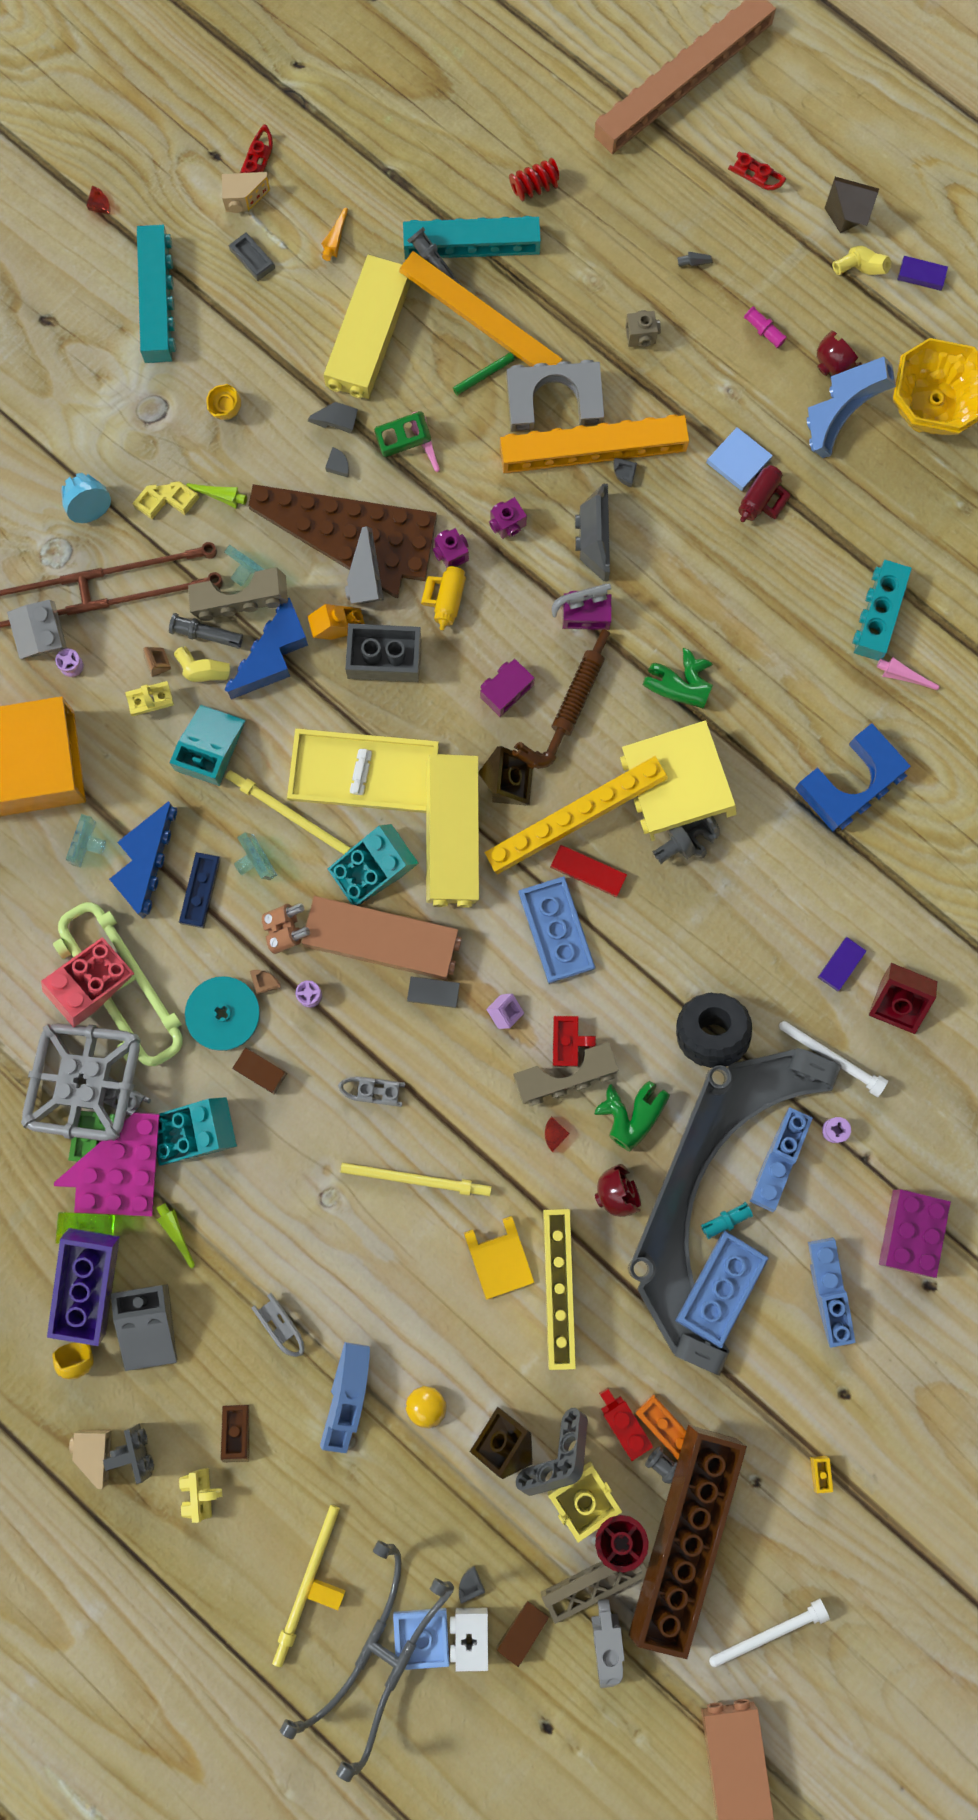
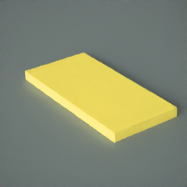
M295 729L287 799L288 801L426 813V760L430 754H438L439 741ZM367 749L372 752L371 761H368L370 766L366 783H363L365 785L364 794L354 795L350 793L351 783H354L352 777L355 763L359 760L357 759L358 750Z

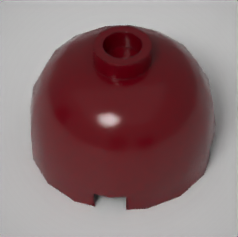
M832 330L823 338L817 349V359L820 363L817 368L824 376L828 374L833 376L862 365L861 362H855L858 356L843 338L839 341L834 338L837 333Z
M623 1164L609 1168L600 1176L597 1183L598 1193H595L598 1206L600 1208L604 1207L609 1214L617 1217L631 1216L641 1211L638 1208L641 1206V1199L634 1180L630 1182L626 1177V1174L630 1172Z
M617 1515L610 1517L601 1524L596 1533L595 1547L597 1555L602 1563L613 1571L628 1572L635 1570L643 1563L648 1554L649 1541L646 1530L639 1521L630 1516Z

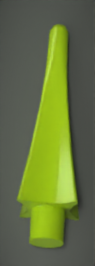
M186 484L191 490L217 499L235 509L238 503L243 505L247 503V496L240 494L238 487Z
M166 1203L157 1207L161 1217L156 1220L175 1243L189 1267L194 1268L195 1263L185 1243L175 1209L170 1212Z

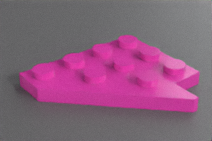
M134 1112L124 1121L120 1137L117 1140L101 1141L54 1182V1186L76 1187L74 1213L131 1216L153 1215L160 1114Z

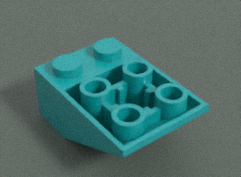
M200 705L178 740L169 762L176 772L220 786L246 720Z
M387 824L376 827L327 869L352 905L359 906L402 878L419 863L394 826Z
M227 1097L209 1098L159 1113L157 1147L159 1166L237 1147Z

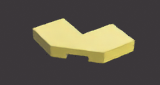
M178 481L171 482L168 485L146 486L132 504L136 509L150 519H153L166 503L186 515L199 499V496L196 492Z

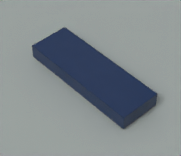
M199 852L195 853L179 919L180 924L204 929L219 869L220 857Z

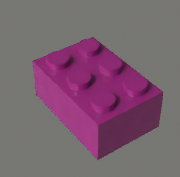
M902 1189L893 1190L879 1265L937 1278L951 1201Z

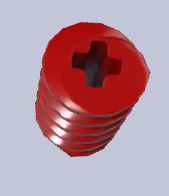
M550 158L548 162L544 160L540 165L534 164L532 169L526 167L524 172L518 170L516 175L511 173L509 180L512 190L524 202L525 193L531 199L533 198V190L538 195H541V187H544L546 192L550 191L549 184H552L557 189L559 170L556 161Z

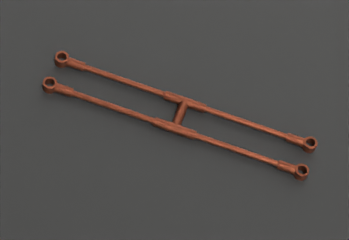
M206 542L202 547L185 550L184 553L105 569H91L62 575L56 579L0 590V596L57 584L66 585L78 582L82 603L57 610L58 616L65 614L69 616L107 608L114 604L187 590L188 585L212 581L214 578H218L219 581L213 584L220 588L223 580L219 573L213 572L208 577L192 580L191 583L113 599L105 598L91 601L87 580L104 577L106 574L184 558L188 560L205 556L208 559H212L217 554L216 547L213 543ZM208 548L213 549L210 553H207L205 551ZM9 620L0 622V628L11 626Z

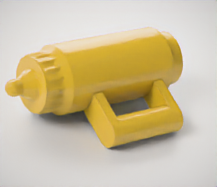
M454 566L447 567L442 577H427L421 600L422 605L435 607L434 620L440 624L439 629L441 631L445 630L446 626L453 625L458 615L466 581L465 571ZM435 584H440L437 600H431Z

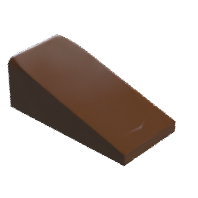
M246 1047L232 1068L274 1095L288 1074Z
M249 1405L222 1406L220 1460L224 1463L249 1462Z
M527 1600L498 1643L497 1651L519 1667L549 1619V1616Z

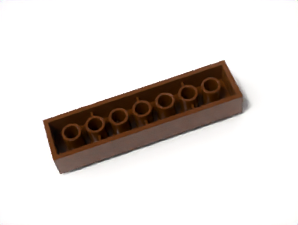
M691 1425L687 1427L628 1634L639 1648L688 1659L747 1448L737 1438Z

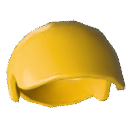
M229 384L215 386L209 391L206 398L207 410L211 415L220 420L232 419L241 408L240 395Z
M68 1343L59 1347L52 1354L55 1372L64 1379H77L84 1376L90 1371L94 1362L91 1347L88 1344Z
M422 1386L414 1389L407 1397L405 1409L408 1417L415 1425L430 1429L439 1425L445 1418L447 1405L443 1396L435 1388Z

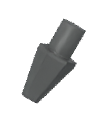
M688 252L686 256L677 257L679 267L689 264L693 267L713 263L711 255Z

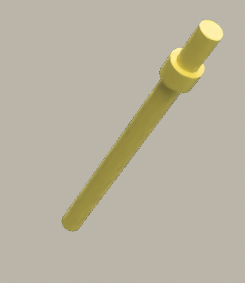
M232 770L227 773L225 778L239 786L240 791L248 796L251 794L343 855L351 849L256 787V783L252 780L244 779Z
M342 1163L340 1171L346 1174L459 1191L460 1194L470 1196V1193L490 1196L492 1186L474 1184L471 1180L462 1179L461 1182Z
M330 1505L285 1630H281L279 1635V1646L272 1662L277 1667L283 1666L289 1647H292L296 1638L295 1630L340 1510L335 1505Z

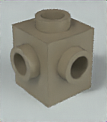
M641 310L636 313L627 314L625 328L628 347H647L651 344H656L657 334L661 333L660 320H656L655 311Z

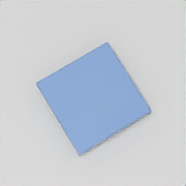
M736 427L707 459L706 463L739 490L743 491L772 459L773 455Z
M446 1608L438 1610L416 1642L417 1646L405 1670L450 1666ZM431 1609L393 1612L395 1655L400 1656L407 1640L411 1639L413 1633Z

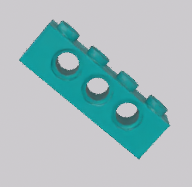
M885 559L880 567H875L871 579L875 583L873 588H869L865 601L869 602L867 610L863 609L861 612L859 623H862L860 631H856L852 644L856 645L854 654L877 661L883 659L886 655L911 573V567ZM882 586H888L891 592L885 591ZM876 607L883 608L885 613L878 612ZM869 628L876 629L879 634H872Z

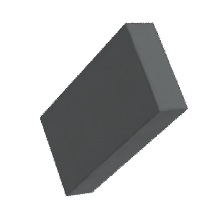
M247 232L229 245L230 251L257 281L275 269V264Z
M411 976L407 1002L456 1008L460 983Z

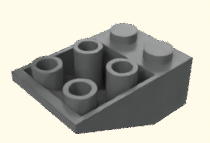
M168 1284L111 1293L113 1320L125 1371L177 1363Z

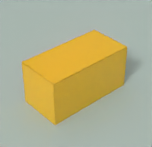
M827 1456L810 1457L814 1491L816 1493L833 1492L830 1458Z
M314 1579L307 1599L339 1610L346 1590Z

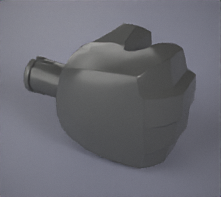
M711 816L667 830L670 840L652 852L660 864H663V862L678 852L687 860L692 855L704 858L707 850L697 841L696 836L702 835L705 839L714 843L715 838H718L720 835V828L715 818Z

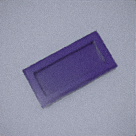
M904 256L897 280L941 291L944 286L948 266Z
M845 937L818 975V978L838 992L860 962L866 950L848 937Z

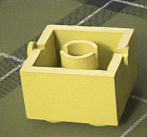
M591 1461L584 1465L583 1474L576 1483L547 1491L549 1498L559 1512L558 1517L563 1525L566 1524L578 1543L599 1529L601 1524L608 1518L622 1513L620 1506L611 1494L612 1490L607 1482L604 1483Z

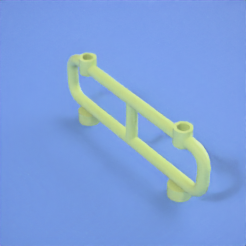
M92 902L79 904L60 918L58 931L61 938L55 941L53 946L63 960L70 955L75 957L81 953V949L68 930V925L72 920L85 912H91L95 915L123 961L134 972V975L121 988L136 980L173 1039L172 1045L156 1056H148L140 1044L138 1060L147 1066H157L175 1056L183 1045V1037L178 1028L182 1023L175 1013L169 1014L114 928L117 921L111 912L105 913L99 905ZM110 997L103 1005L118 1029L133 1033ZM129 1052L123 1056L126 1061H127Z

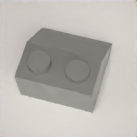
M45 600L7 612L20 659L67 648L54 601Z

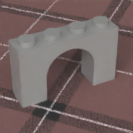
M583 360L580 363L571 364V362L563 361L557 363V365L538 363L534 367L514 365L507 369L506 380L511 431L534 430L533 396L541 386L552 382L562 383L574 392L578 403L579 426L603 423L604 407L600 362Z

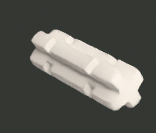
M358 750L357 759L359 760L355 763L352 777L354 783H351L350 787L351 794H364L365 785L363 783H366L370 766L368 761H371L372 757L370 750Z

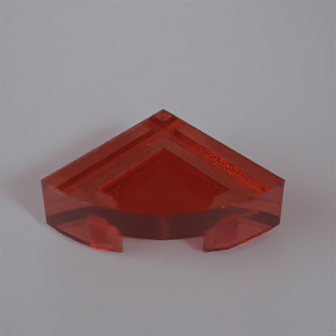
M92 186L86 205L87 209L110 215L111 208L108 198L101 189Z
M552 1116L545 1127V1141L551 1152L570 1134Z

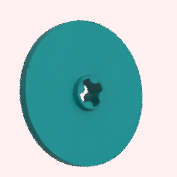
M221 976L204 981L191 993L185 1007V1022L192 1037L204 1047L216 1051L232 1050L246 1043L254 1034L260 1018L259 1003L253 991L245 983L232 977ZM225 1007L228 1008L226 1010L228 1017L226 1019L221 1017L218 1020L219 1014L217 1010L219 1008L221 1010H224Z

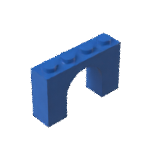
M873 723L856 735L849 743V746L865 762L870 771L871 780L866 791L858 794L844 793L838 790L818 767L795 787L797 792L833 832L838 827L842 830L854 821L851 817L855 813L863 814L872 806L869 803L872 799L876 797L880 800L890 791L887 788L893 782L898 785L908 776L905 772L911 766Z

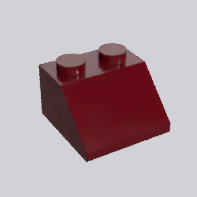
M890 963L879 984L868 1016L916 1034L936 999L938 981Z

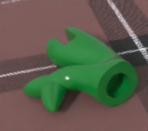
M683 648L684 674L687 683L665 665L659 663H652L650 665L649 673L662 678V681L645 677L642 684L644 687L660 696L704 709L713 684L700 678L699 672L712 666V662L706 659L696 660L689 649Z
M651 1081L645 1083L638 1091L634 1101L631 1121H629L627 1110L612 1084L607 1088L606 1101L599 1104L594 1112L595 1115H613L614 1122L609 1137L629 1152L649 1133L670 1097L668 1092L662 1090L652 1104H649L647 1101L656 1089V1084Z

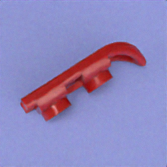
M266 124L259 129L251 142L240 173L264 172L273 147L272 135ZM263 132L267 133L269 146L259 141ZM259 158H263L262 165L257 164Z
M738 152V160L734 166L729 165L728 170L765 190H776L786 181L785 176L774 171L768 164L756 161L748 153ZM748 169L755 172L753 177L746 174ZM769 176L780 180L774 185L765 184Z

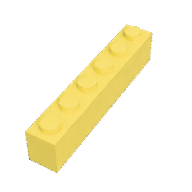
M570 1209L543 1210L549 1370L576 1369Z

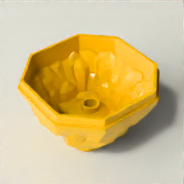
M929 338L900 356L893 402L898 407L899 414L914 431L940 435H957L978 422V351L975 347Z

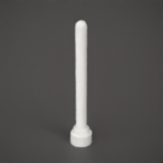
M782 1021L779 1024L781 1031L822 1057L839 1064L841 1069L865 1083L866 1088L874 1096L879 1097L886 1087L888 1080L882 1076L869 1075L789 1023Z
M821 1599L811 1602V1606L807 1608L808 1611L711 1656L709 1660L710 1665L718 1667L812 1621L814 1624L817 1622L822 1624L830 1620Z

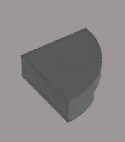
M332 447L325 467L326 471L348 478L349 466L345 455L340 450Z
M615 458L614 473L624 485L632 487L637 463Z
M475 1565L470 1567L461 1578L459 1584L461 1604L485 1593Z

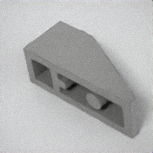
M362 527L347 578L348 586H345L346 597L351 601V604L358 605L384 600L373 530L369 527Z

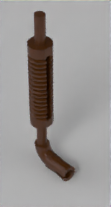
M602 629L593 650L585 651L575 677L565 695L566 697H564V701L558 710L557 717H555L551 726L555 730V734L547 751L543 753L535 752L522 742H518L514 746L518 752L512 750V755L527 763L531 769H544L552 765L557 758L555 754L564 735L571 736L587 697L596 681V677L605 661L601 653L609 638V631Z

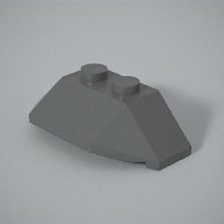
M602 484L580 505L579 515H575V529H579V537H575V551H580V560L601 580L608 581L610 575L608 484Z

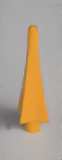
M346 207L343 208L335 225L321 243L324 248L322 258L326 261H330L332 256L336 258L338 256L341 234L348 213V208Z

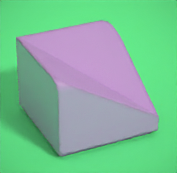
M513 993L500 995L486 1009L498 1029L511 1028L524 1014Z

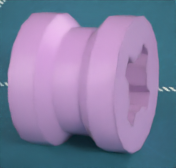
M63 649L56 655V665L65 676L76 677L83 671V661L73 649Z
M303 981L296 988V998L303 1006L311 1008L320 1003L322 992L315 982Z
M842 1117L831 1118L823 1124L822 1134L828 1142H843L849 1138L851 1126Z

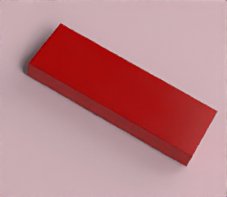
M560 845L550 868L616 898L627 874L563 845Z

